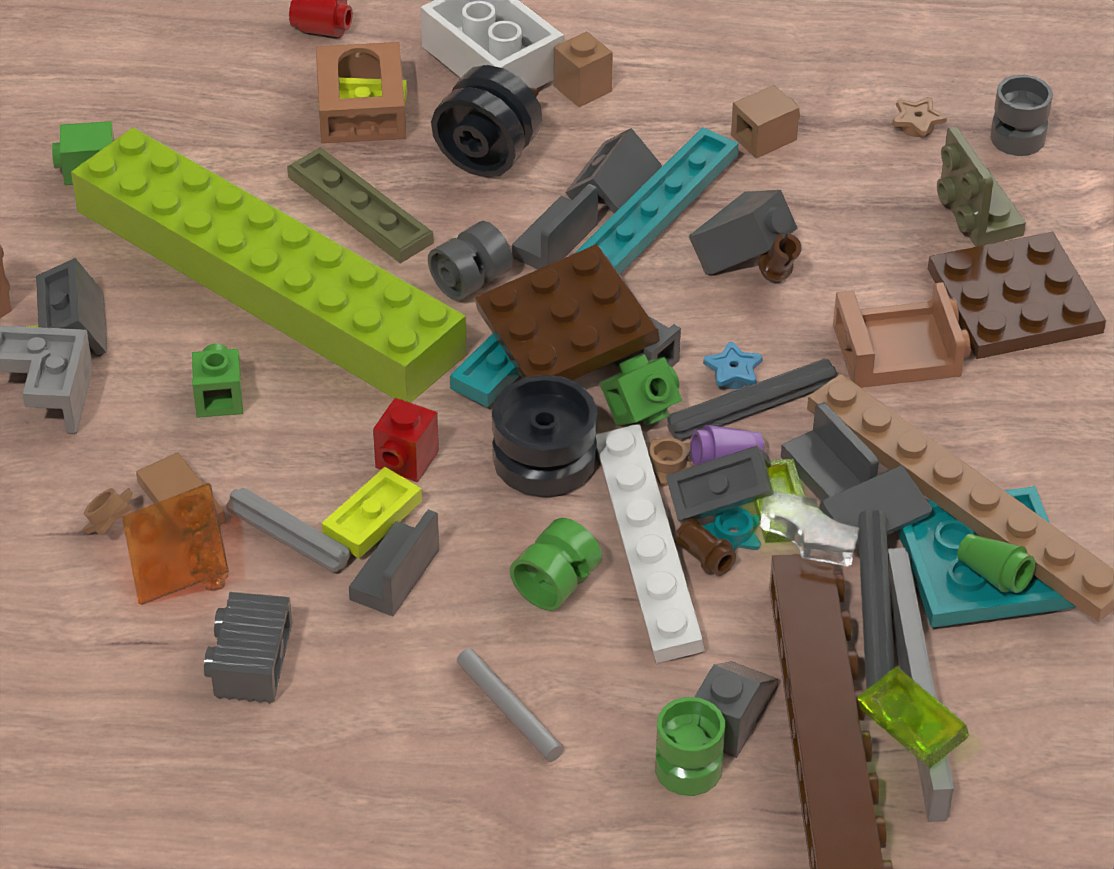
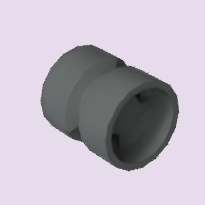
M1024 74L1007 77L999 83L990 134L992 143L998 150L1010 155L1028 156L1037 153L1044 147L1053 97L1051 87L1044 80Z
M486 221L477 222L459 233L457 238L447 240L432 249L428 254V267L436 285L445 295L456 301L468 297L481 289L484 283L494 281L510 271L513 266V256L505 237L498 228Z

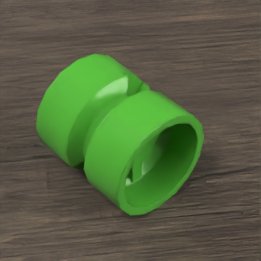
M561 517L555 519L538 536L535 544L529 545L510 566V577L519 593L531 604L548 611L556 610L575 591L577 584L583 583L602 561V552L596 539L584 526L572 519Z
M683 697L668 703L658 715L655 773L659 782L671 792L686 796L703 794L715 787L722 776L725 719L721 710L713 703L697 697Z

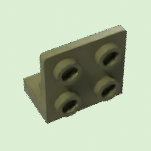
M958 127L947 128L945 146L941 148L943 165L941 179L937 181V193L940 201L943 204H947L956 217L959 229L967 233L975 247L1024 236L1026 222L992 173L981 162Z

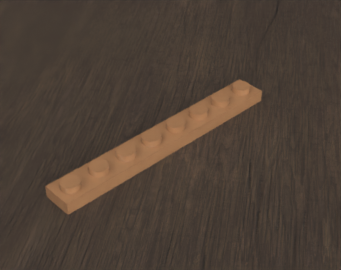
M839 374L808 396V411L814 414L815 406L825 402L878 458L879 463L889 470L903 465L923 495L979 536L1025 547L1028 554L1035 559L1033 575L1095 621L1100 622L1114 610V569L844 375Z

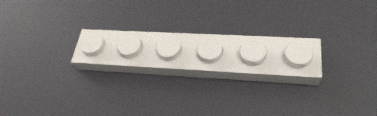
M636 424L596 434L598 455L655 662L657 664L705 652L702 635L641 426Z

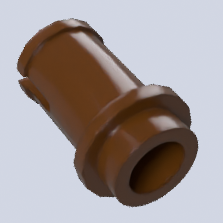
M786 233L783 239V235L780 234L775 238L770 250L761 254L758 266L761 274L767 280L780 282L786 280L791 275L794 268L793 262L802 251L799 239Z
M696 519L686 520L675 533L678 537L674 539L676 545L685 549L700 561L701 568L705 573L723 575L733 566L736 560V553L733 551L731 542L724 538L718 539Z

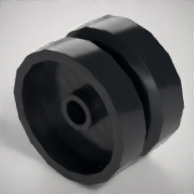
M483 65L472 67L459 79L452 92L435 109L431 120L433 138L441 152L454 165L470 174L487 178L501 176L514 165L521 156L522 150L537 135L543 120L541 106L534 92L520 77L504 68Z
M538 375L522 378L506 386L496 397L492 410V431L494 435L492 442L493 462L497 475L509 487L524 494L548 497L566 494L583 485L592 475L597 459L596 432L598 411L593 397L582 385L564 377Z

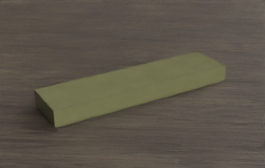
M319 147L287 166L288 178L400 264L434 243L433 231L323 148Z

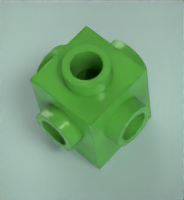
M645 354L633 357L619 364L622 372L599 382L616 425L636 423L642 420L644 425L655 423L670 415L668 407L683 401L678 390L680 386L678 376L675 370L667 364L665 357L647 360Z

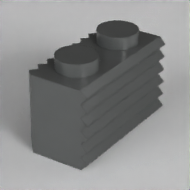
M229 592L227 607L218 608L215 615L214 636L217 638V646H208L204 659V676L212 678L214 696L219 699L226 697L229 700L234 697L239 701L244 698L249 702L255 699L259 703L265 700L269 704L275 700L293 624L290 597Z

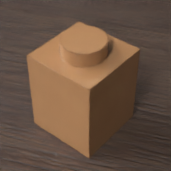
M587 31L555 46L554 87L578 107L612 92L613 52Z
M775 85L767 87L733 102L731 136L755 158L761 157L797 140L800 107Z

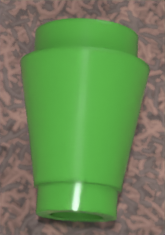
M968 534L961 541L958 548V560L964 562L1002 592L1010 590L1015 593L1021 592L1030 582L1035 570V559L1028 554L1027 549L1023 546Z

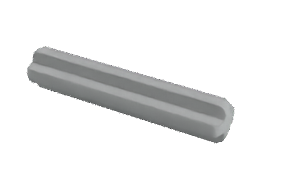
M246 488L235 489L231 492L226 506L233 515L331 572L342 571L347 566V561L351 555L348 547Z

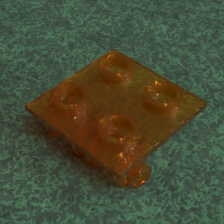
M210 483L122 516L139 605L146 604L198 583L205 584L206 589L209 591H216L225 586V579L228 577L229 568Z

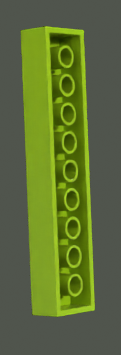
M134 127L71 171L76 207L79 213L392 398L412 403L467 355L465 315Z

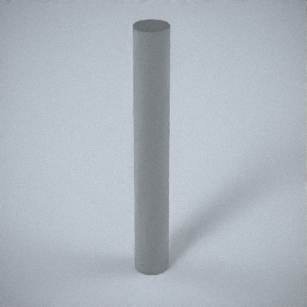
M471 648L462 651L457 657V663L548 762L559 758L563 752V746Z

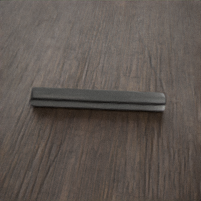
M821 359L674 412L667 417L668 430L673 438L678 440L691 437L694 430H702L705 425L721 426L814 392L836 377V369L832 366L829 359Z
M865 510L859 514L858 540L866 690L873 696H887L894 691L895 670L886 516L879 510Z

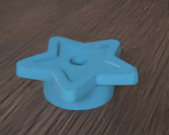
M728 342L722 353L705 356L703 364L715 371L717 386H723L728 389H740L748 384L756 383L753 369L763 359L759 353L742 352L734 342Z

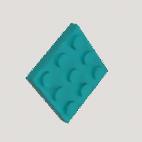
M1035 486L1004 490L1049 522ZM927 500L932 507L929 517L898 530L903 548H905V551H908L911 571L931 628L1076 608L1074 604L1034 575L1021 592L1015 593L1011 590L1002 592L964 562L959 561L957 552L964 537L968 534L979 535L932 500Z

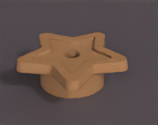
M930 97L917 102L899 99L897 100L896 107L900 113L893 119L892 124L900 126L907 135L924 137L932 133L934 125L947 122V117L945 114L933 109V101Z
M671 437L651 440L649 457L660 486L668 485L666 475L694 466L688 460L690 443H683Z
M110 488L96 496L84 511V515L90 522L82 531L86 534L96 531L98 534L103 535L115 520L128 513L132 509L128 503L133 495L130 488L120 495L113 488Z

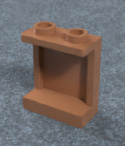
M943 282L934 283L932 299L928 302L860 309L854 290L836 292L833 327L850 380L860 388L961 376L964 357H969L970 339L967 330L960 329L956 299L949 298Z

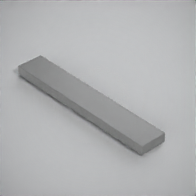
M905 548L888 549L892 630L928 822L947 821V817L950 814L954 787L908 551H905Z

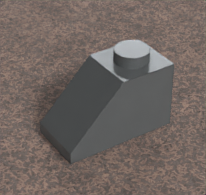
M781 190L747 191L691 233L689 239L705 274H714L768 252L778 235L782 234L784 239L786 233L791 234L798 228Z
M733 661L713 664L695 697L707 700L721 710L725 719L723 753L738 757L777 688L778 678Z

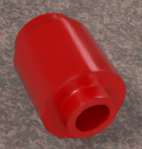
M291 0L289 22L292 27L298 28L302 33L340 37L352 24L353 10L347 4V0Z

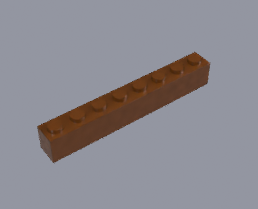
M831 553L772 555L769 591L810 869H893L891 860L882 859L881 848H886V824L884 816H875L874 805L879 803V784L877 774L868 773L866 762H871L872 743L870 732L861 731L860 721H864L865 702L863 691L854 690L853 680L858 678V660L856 650L847 649L846 641L851 640V618L849 611H841L840 603L844 602L845 599L843 573L834 572Z

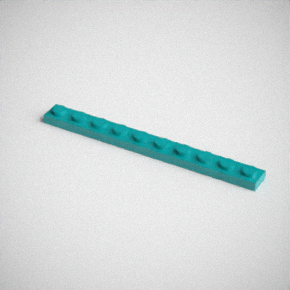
M702 127L575 253L598 244L620 275L738 156L739 143ZM492 333L450 375V389L488 408L505 387L512 384L520 374Z

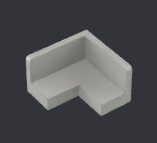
M0 325V372L28 373L23 390L25 407L63 409L66 432L77 434L93 372L87 330Z

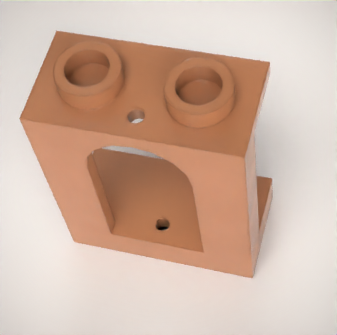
M385 42L316 46L321 144L406 139L400 43ZM339 78L381 79L382 96L340 99Z

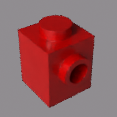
M394 398L373 428L375 468L381 470L386 467L401 477L418 483L439 452L438 413Z

